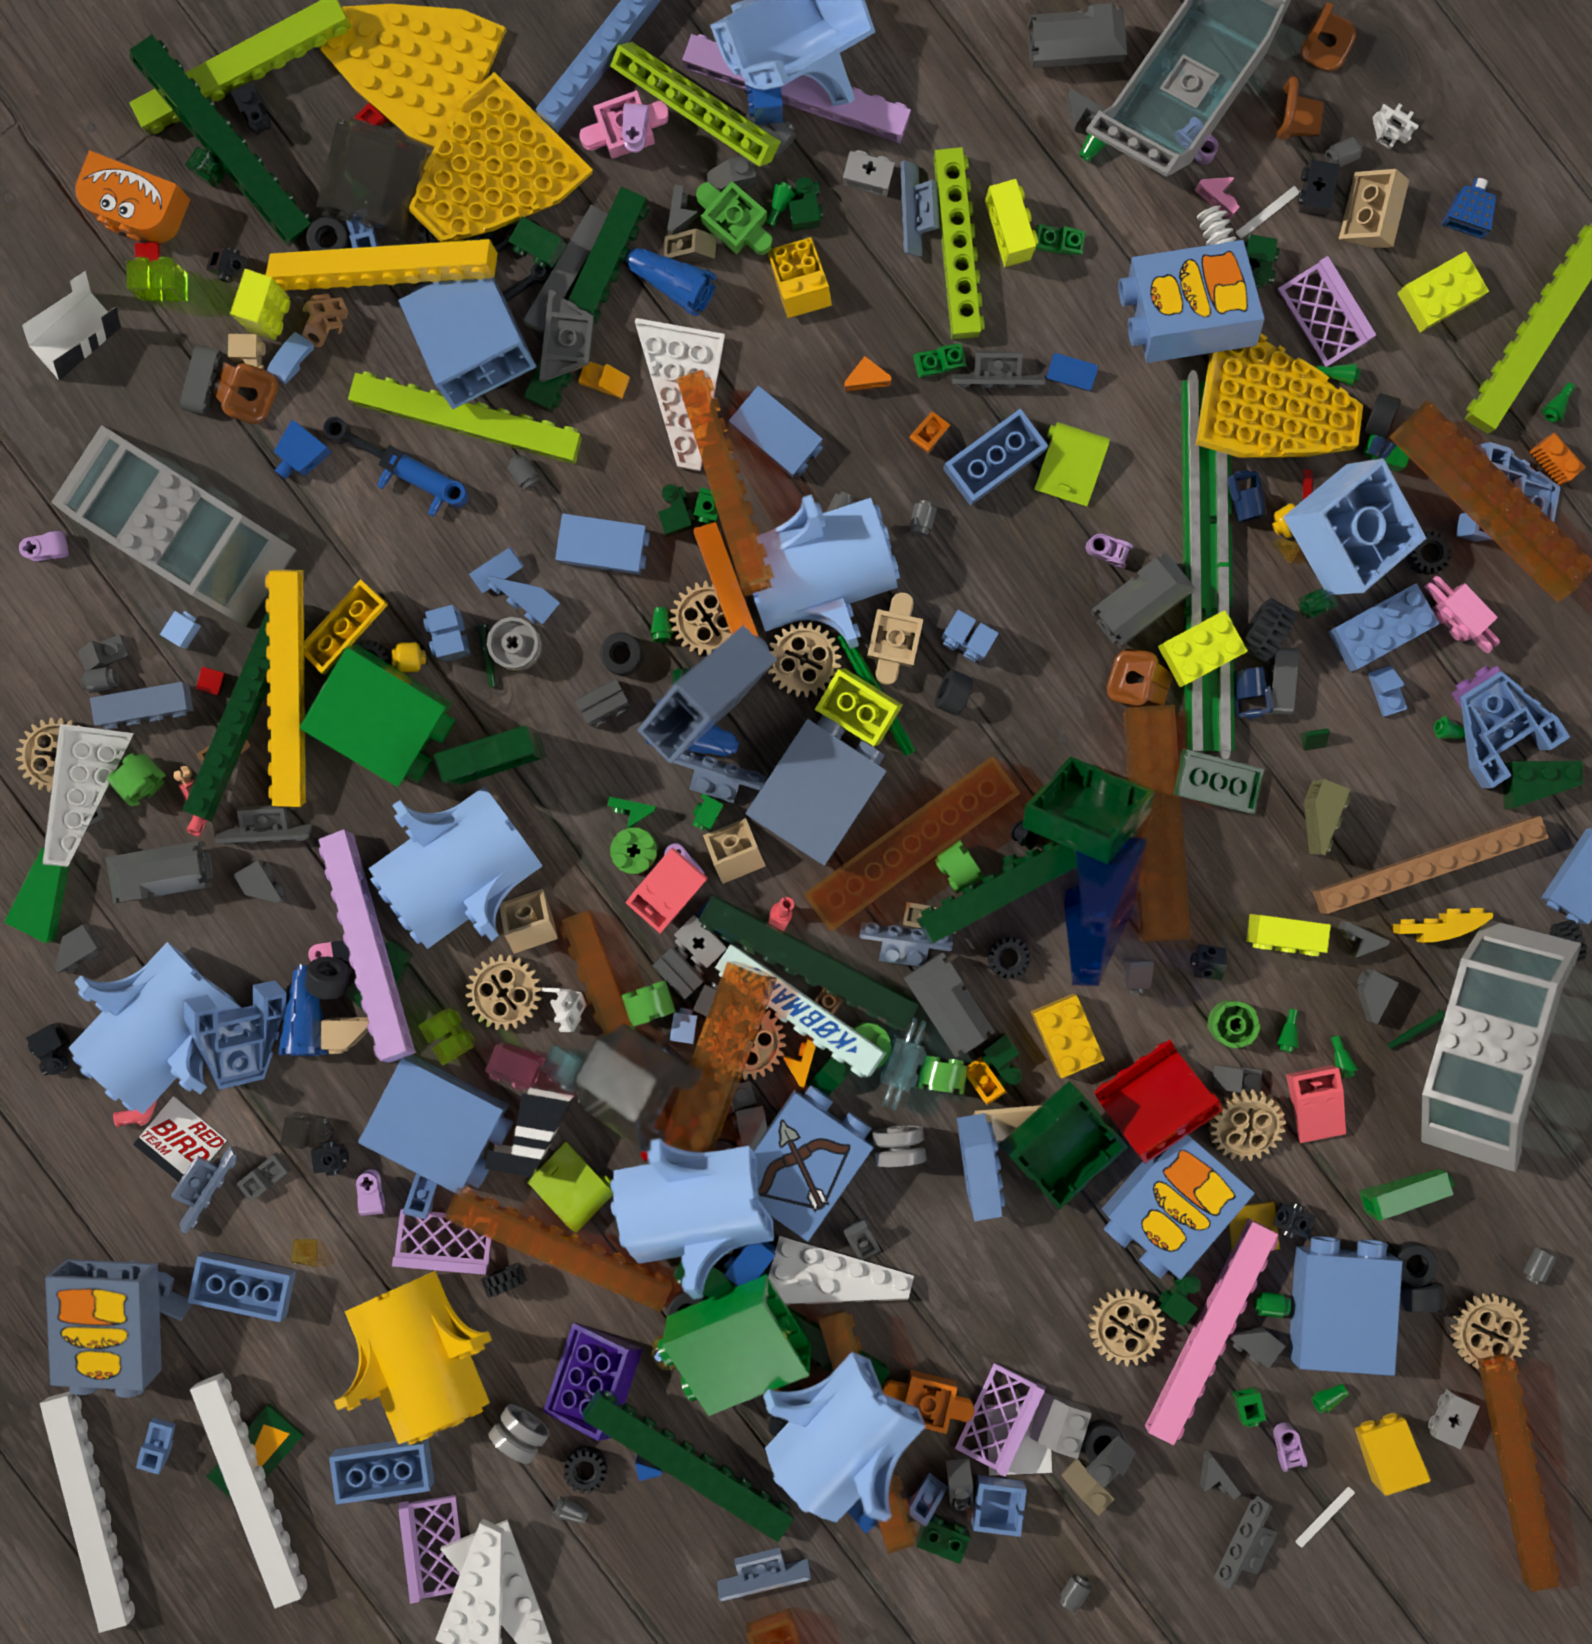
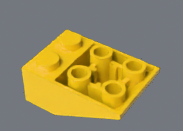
M811 237L770 249L768 256L787 318L832 306L829 285Z

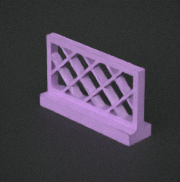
M1328 256L1277 289L1321 362L1326 367L1371 341L1376 336V333ZM1315 271L1321 277L1319 287L1306 284L1308 275ZM1304 279L1303 284L1298 283L1300 280ZM1291 286L1302 287L1299 300L1289 298L1285 290ZM1305 288L1318 291L1315 303L1302 301ZM1321 292L1332 295L1333 302L1331 307L1318 304ZM1293 303L1298 304L1297 309L1295 308ZM1301 304L1314 307L1311 319L1300 316L1299 309ZM1317 308L1330 310L1327 323L1314 320ZM1333 311L1343 313L1345 316L1344 326L1330 324ZM1305 322L1310 323L1309 329L1306 326ZM1313 324L1326 327L1323 339L1313 337L1311 334ZM1329 327L1342 330L1339 343L1326 340ZM1345 331L1355 333L1359 341L1353 345L1343 344ZM1317 342L1322 343L1321 348L1319 347ZM1324 345L1338 346L1336 356L1327 360L1323 353ZM1341 347L1347 348L1340 353Z
M400 1209L395 1257H393L392 1262L393 1267L489 1274L494 1217L431 1212L425 1220L416 1217L420 1224L409 1231L405 1226L406 1215L403 1214L404 1209ZM432 1217H438L443 1223V1226L435 1233L425 1224ZM443 1218H452V1219H450V1220L446 1223ZM455 1219H461L467 1227L456 1236L449 1227V1224ZM466 1220H475V1221L472 1222V1223L469 1225ZM478 1221L488 1222L487 1232L479 1237L472 1229V1226ZM423 1225L430 1234V1237L420 1244L413 1236V1233ZM444 1228H447L454 1238L443 1246L436 1238V1235ZM470 1230L477 1241L466 1248L459 1237ZM410 1236L418 1247L411 1253L401 1252L402 1242ZM485 1237H486V1245H485L484 1242L482 1241ZM433 1238L441 1249L434 1255H428L423 1246ZM454 1241H457L464 1250L457 1257H452L446 1250ZM480 1243L485 1249L484 1259H475L469 1250ZM420 1249L423 1254H416V1252ZM442 1251L446 1254V1256H438V1255H439ZM467 1254L470 1258H461V1257H462L463 1255Z
M994 1362L974 1406V1415L966 1423L955 1449L997 1470V1473L1006 1477L1046 1386L1038 1382L1035 1383ZM996 1370L1006 1375L1007 1384L996 1387L993 1380ZM1010 1377L1016 1379V1381L1011 1382ZM991 1382L993 1388L987 1390ZM1023 1383L1029 1386L1030 1389L1027 1395L1017 1398L1013 1385ZM1010 1386L1014 1399L1002 1403L998 1390ZM994 1392L998 1405L986 1408L983 1400L984 1395ZM1024 1400L1022 1406L1020 1407L1019 1401ZM1016 1403L1019 1411L1018 1415L1007 1419L1003 1407ZM981 1404L983 1410L978 1411L979 1406ZM1000 1408L1004 1421L992 1424L988 1412ZM984 1413L989 1426L976 1430L973 1419L975 1416ZM1015 1421L1012 1428H1010L1009 1423ZM1006 1424L1009 1435L1007 1438L998 1441L993 1428ZM970 1426H972L973 1431L967 1433ZM990 1429L994 1442L982 1446L978 1433ZM975 1434L978 1448L970 1450L962 1446L965 1437ZM1004 1443V1446L1001 1450L999 1444ZM996 1445L999 1453L996 1463L986 1458L984 1449Z
M452 1495L409 1503V1501L399 1502V1517L410 1604L420 1602V1599L453 1593L456 1585L451 1586L445 1580L452 1571L459 1576L460 1573L453 1564L451 1565L442 1558L444 1556L443 1552L437 1555L429 1547L436 1538L446 1545L461 1539L456 1496ZM451 1502L452 1512L447 1518L437 1512L441 1504ZM424 1507L430 1514L422 1523L415 1517L414 1509ZM433 1515L443 1521L437 1532L426 1525ZM452 1516H453L454 1524H453L451 1521H449V1520L452 1518ZM416 1524H418V1525L420 1526L417 1531H416ZM446 1524L455 1530V1535L450 1541L439 1535ZM422 1529L433 1535L426 1546L417 1539ZM425 1552L436 1559L429 1569L420 1563V1559ZM439 1561L449 1568L442 1579L432 1572ZM428 1576L439 1582L435 1589L424 1591L423 1582Z

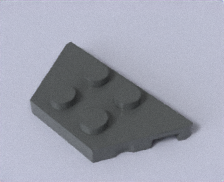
M549 290L539 377L541 382L588 366L590 362L594 317L586 311L579 309L569 300L567 301L560 297L553 290Z

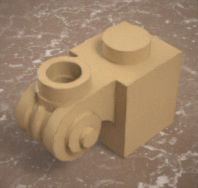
M228 334V357L234 363H246L265 370L264 365H261L262 356H265L266 352L265 343L262 342V339L257 334Z

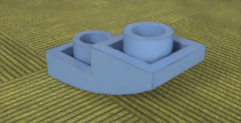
M294 332L274 356L267 371L274 374L277 380L286 384L300 370L299 364L314 350L313 343Z
M509 547L473 570L469 575L479 590L484 593L490 589L488 586L490 581L486 579L488 576L506 579L524 565L513 549Z

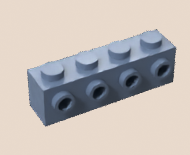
M185 682L90 698L94 726L103 727L104 730L117 729V725L126 723V726L140 725V720L149 719V722H158L164 720L163 716L172 715V718L187 716L186 712L194 711L190 687Z

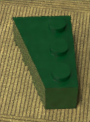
M1517 761L1504 763L1512 775L1503 781L1504 809L1516 808L1583 785V761Z
M394 939L389 940L385 947L398 990L413 954ZM354 982L344 995L363 1010L361 1004L363 997Z

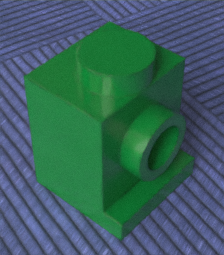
M700 487L693 514L694 518L698 519V523L707 525L711 524V522H716L717 524L723 501V493ZM705 503H710L712 505V508L710 510H705L703 508V505Z
M702 794L701 798L704 799L703 804L698 802L692 814L696 817L692 825L705 831L706 827L710 830L712 829L724 805Z
M1255 1387L1232 1392L1239 1421L1243 1426L1254 1427L1258 1426L1261 1421H1266L1261 1395ZM1252 1404L1249 1410L1244 1409L1246 1405Z

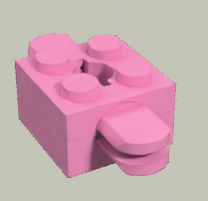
M637 90L593 106L598 123L580 130L581 144L587 151L607 145L611 159L631 153L626 149L622 137L624 103L642 104ZM662 101L648 104L649 122L644 147L655 144L651 129L668 122V107Z
M1434 576L1431 579V583L1428 582L1424 586L1425 591L1436 601L1431 607L1439 623H1444L1450 629L1449 633L1454 639L1461 642L1472 639L1486 653H1490L1493 647L1500 643V640L1488 628L1498 617L1466 584L1451 589L1440 577Z

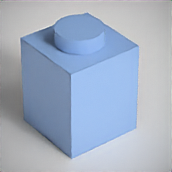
M174 611L160 635L177 646L187 649L201 625L195 622L197 618L190 613L184 611L181 614Z
M680 1008L679 1011L674 1012L670 1041L694 1043L698 1014H693V1009Z

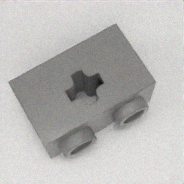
M860 150L850 151L842 185L887 197L895 162H891L889 158L884 156H878L877 158L868 156V153ZM868 169L872 170L870 175L866 174Z
M693 915L674 934L677 938L675 943L683 951L688 949L693 954L691 959L700 968L703 965L708 968L727 949L726 945L696 915ZM695 937L697 939L704 938L703 945L705 947L703 949L701 947L697 949L694 947L696 943Z
M1446 1389L1445 1393L1438 1400V1409L1435 1415L1429 1420L1428 1432L1436 1439L1461 1449L1480 1406L1474 1401Z

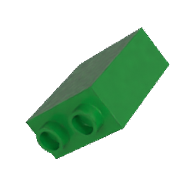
M356 644L346 647L299 728L394 786L399 787L407 782L409 778L416 783L421 781L433 759L423 753L432 738L441 744L445 741L455 725L456 719L447 714L453 705L451 701Z
M767 1274L668 1315L663 1338L658 1340V1351L662 1361L669 1367L672 1365L676 1366L682 1375L681 1385L686 1397L691 1402L698 1400L708 1416L762 1395L769 1389L774 1390L809 1376L812 1346Z

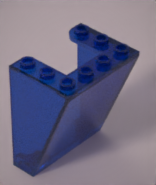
M1129 838L1108 864L1074 850L1076 853L1079 886L1069 888L1064 896L1072 985L1099 986L1134 907L1147 843L1146 838Z

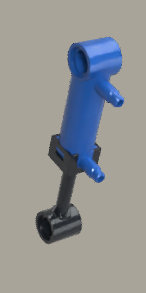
M330 417L324 422L323 431L332 442L344 444L348 441L381 459L378 465L384 471L379 478L377 487L384 489L392 475L404 479L435 496L428 511V514L431 516H435L443 502L455 508H460L467 503L469 495L466 488L460 482L454 481L424 465L390 444L386 451L351 433L349 425L339 417ZM336 426H342L341 433L333 435V429ZM459 489L461 491L459 498L450 499L451 492Z

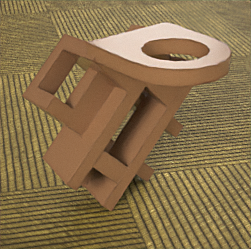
M329 294L313 295L302 309L303 312L309 311L310 313L302 336L312 342L314 347H322L330 329H335L337 334H341L343 327L341 319H347L348 310L342 297L331 299ZM308 334H315L320 341L315 342L311 340Z

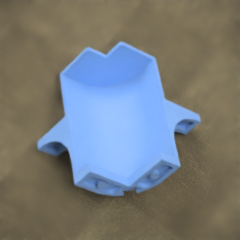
M743 0L731 5L732 14L710 25L727 66L735 76H742L745 79V84L763 90L784 86L799 76L804 75L814 79L824 88L833 106L848 104L855 100L840 53L875 33L865 0Z
M812 495L802 498L803 501L799 511L783 525L766 533L736 542L765 631L797 621H818L836 629L844 637L851 649L859 646L857 638L861 637L857 623L852 625L850 617L854 615L850 603L898 588L896 579H899L900 576L895 556H892L886 526L883 525L879 506H874L871 498L822 513L819 502L814 503Z
M485 786L457 806L442 812H417L408 808L401 800L392 805L398 813L394 816L402 828L405 825L409 828L406 830V833L411 839L371 866L369 870L374 876L370 880L380 890L378 892L384 901L392 904L390 907L397 917L401 916L398 920L403 927L411 931L410 935L417 944L422 942L427 949L468 919L472 923L477 921L474 927L481 936L486 934L491 941L496 939L499 934L496 930L495 919L501 902L510 890L541 868L542 864Z
M167 942L142 969L127 978L112 982H98L81 975L74 982L80 989L78 994L88 1002L91 999L95 1001V1005L102 1013L69 1047L74 1055L72 1059L82 1067L80 1071L90 1079L93 1077L101 1086L107 1089L105 1093L111 1099L117 1101L119 1098L123 1101L122 1104L133 1112L136 1109L144 1114L176 1078L180 1079L179 1084L187 1091L193 1089L201 1094L207 1088L202 1073L204 1059L184 1021V1000L208 995L218 1007V1013L241 1007L232 996L201 975L181 951Z
M661 1139L651 1141V1150L648 1151L650 1164L614 1170V1180L611 1181L614 1201L611 1202V1211L616 1216L621 1246L626 1247L630 1256L639 1264L682 1256V1265L685 1269L682 1285L684 1291L692 1299L702 1298L707 1275L723 1255L741 1246L774 1241L773 1218L758 1200L756 1155L750 1146L717 1152H689L673 1148L665 1144Z
M851 1352L828 1378L813 1387L794 1392H779L769 1389L763 1395L768 1412L775 1417L778 1416L789 1421L765 1448L768 1461L775 1475V1482L780 1487H783L787 1494L798 1503L801 1510L811 1512L822 1519L837 1522L861 1497L866 1514L871 1518L886 1522L891 1516L888 1492L893 1469L905 1448L926 1427L919 1409L883 1394L870 1359Z

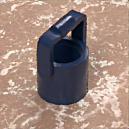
M1249 470L1237 471L1234 475L1228 477V485L1239 523L1268 515L1258 472H1250ZM1251 478L1253 488L1239 492L1237 481Z
M1264 667L1234 671L1236 692H1234V708L1236 716L1253 719L1263 717V714L1271 713L1274 709L1271 688L1266 685ZM1266 696L1267 709L1257 708L1247 710L1246 712L1241 711L1240 699Z

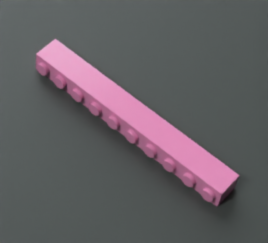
M1248 1218L1145 1424L1148 1433L1172 1445L1183 1436L1185 1430L1183 1426L1187 1418L1190 1419L1195 1411L1194 1404L1197 1398L1202 1397L1207 1378L1211 1377L1215 1371L1216 1364L1214 1363L1218 1355L1221 1356L1225 1351V1341L1228 1335L1233 1334L1237 1325L1235 1321L1239 1313L1242 1314L1244 1312L1249 1293H1252L1257 1286V1276L1259 1272H1263L1268 1263L1266 1258L1270 1250L1273 1251L1277 1246L1278 1234L1274 1230Z

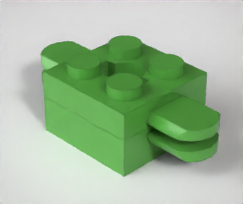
M732 181L722 192L709 182L703 183L698 187L696 193L697 201L706 209L701 215L702 225L717 236L735 254H738L745 245H748L759 255L770 251L772 237L762 228L763 224L767 221V211Z

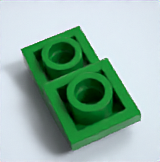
M1038 224L1036 226L1038 244H1036L1035 249L1059 254L1082 255L1086 231L1065 226L1060 229Z
M961 343L941 346L937 350L919 352L913 355L918 378L937 375L967 366Z

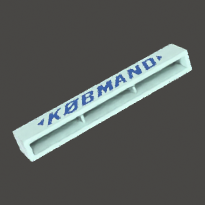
M731 944L715 968L720 971L718 974L720 977L728 982L733 980L739 984L737 989L748 996L750 993L758 998L756 1002L765 1009L771 1007L776 1011L775 1016L786 1023L788 1020L795 1025L794 1030L803 1036H806V1034L814 1038L813 1043L819 1048L831 1050L833 1052L831 1056L842 1064L846 1061L852 1065L851 1070L858 1076H871L886 1055V1052L736 945Z

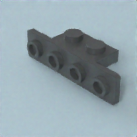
M975 351L974 374H951L952 383L956 384L957 387H970V384H979L980 387L990 388L993 387V384H1003V387L1015 388L1017 384H1023L1028 388H1039L1040 385H1045L1046 379L1044 375L1022 374V351Z
M286 806L239 807L237 815L240 828L219 829L215 837V843L231 845L236 842L253 844L259 841L280 842L290 839L303 841L309 838L312 832V825H289Z
M1256 1494L1253 1495L1214 1576L1228 1590L1233 1589L1242 1570L1258 1574L1278 1533L1273 1528L1264 1525L1272 1505Z

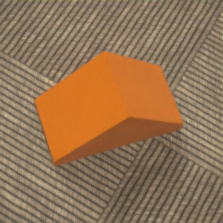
M864 356L846 379L844 391L890 386L891 376Z

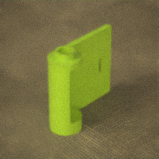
M1056 422L1055 426L1050 425L1046 437L1050 439L1049 447L1034 490L1088 506L1110 438Z
M565 1142L527 1182L557 1216L576 1233L614 1194L611 1189L612 1179L607 1175L605 1177L598 1175L568 1142Z

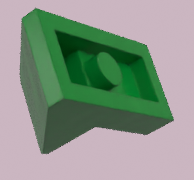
M609 797L607 805L613 807L612 812L626 814L627 810L630 811L627 828L633 827L656 812L657 808L656 806Z

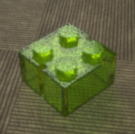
M136 257L135 260H127V289L142 302L162 301V290H166V301H188V274L169 257H159L158 260H152V262H149V259L145 257Z
M451 1007L418 1025L428 1043L438 1040L449 1032L452 1033V1036L432 1047L442 1066L474 1048L472 1044L474 1042L473 1036L468 1030L462 1029L460 1024L462 1018Z

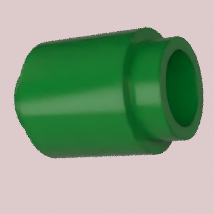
M1260 1292L1254 1298V1310H1257L1259 1316L1283 1318V1316H1288L1290 1313V1298L1285 1297L1283 1294Z

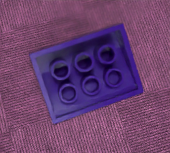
M572 1323L543 1412L598 1441L611 1439V1437L584 1421L582 1412L598 1389L603 1392L606 1390L612 1392L618 1398L617 1401L623 1405L625 1404L643 1348L622 1338L578 1323Z

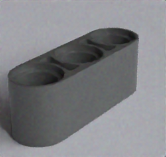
M198 344L195 346L181 395L180 408L182 410L201 415L208 413L213 397L212 391L222 362L221 350Z
M1280 647L1270 659L1268 686L1271 688L1274 707L1270 714H1293L1299 650L1296 648Z

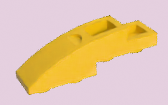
M1460 908L1447 909V913H1439V922L1438 918H1426L1424 923H1415V919H1401V924H1393V933H1416L1417 942L1423 943L1443 941L1462 936L1479 928L1493 918V913L1485 912V908H1470V913H1461Z

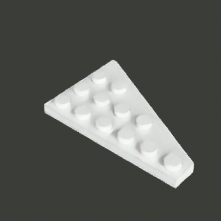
M636 318V328L677 467L701 472L725 334Z

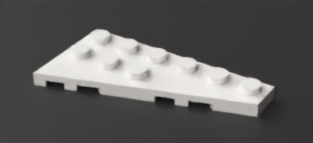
M60 724L43 865L68 867L110 783L107 777L116 770L134 733Z
M781 1236L778 1239L776 1256L773 1258L768 1275L786 1305L908 1300L914 1278L913 1275Z
M482 1519L435 1639L442 1644H502L500 1633L503 1613V1590H501V1584L503 1579L504 1528L485 1519Z
M508 1519L495 1524L504 1528L503 1579L501 1584V1590H503L502 1626L517 1644H553ZM476 1533L441 1547V1551L460 1574Z

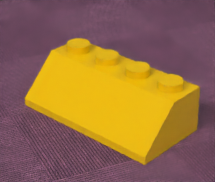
M360 579L304 641V656L325 675L339 660L346 647L351 646L387 607L388 603Z

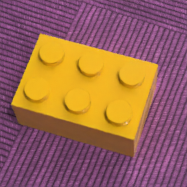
M1070 994L1030 1011L1056 1073L1061 1079L1104 1061L1076 994Z

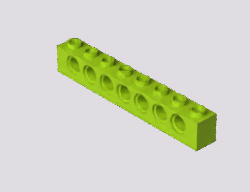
M629 42L618 45L610 65L612 68L759 167L772 162L781 143L780 140L635 43Z
M963 147L935 150L933 159L935 179L938 182L939 219L951 340L977 338L980 336L981 330H984V316L979 315V307H982L981 292L977 293L976 285L980 284L979 270H975L974 261L978 260L977 247L972 245V238H975V225L970 224V215H973L972 201H968L967 193L971 192L970 178H966L965 170H968V156L963 154ZM955 172L958 174V178L951 179L947 176V173ZM956 194L961 200L953 202L949 196ZM959 217L963 223L955 225L951 219ZM956 240H962L965 243V246L963 248H958L954 245L953 242ZM964 263L968 269L960 271L956 268V264ZM962 285L967 286L970 292L962 294L959 292L958 287ZM968 308L971 310L972 315L965 317L961 314L960 310Z

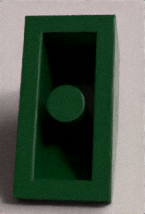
M830 1056L807 1083V1086L810 1087L812 1085L829 1096L852 1071V1065L846 1061L842 1064Z

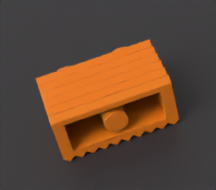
M1555 432L1545 437L1530 450L1533 458L1539 461V465L1545 468V472L1551 475V478L1554 479V482H1557V485H1563L1571 481L1585 468V465Z

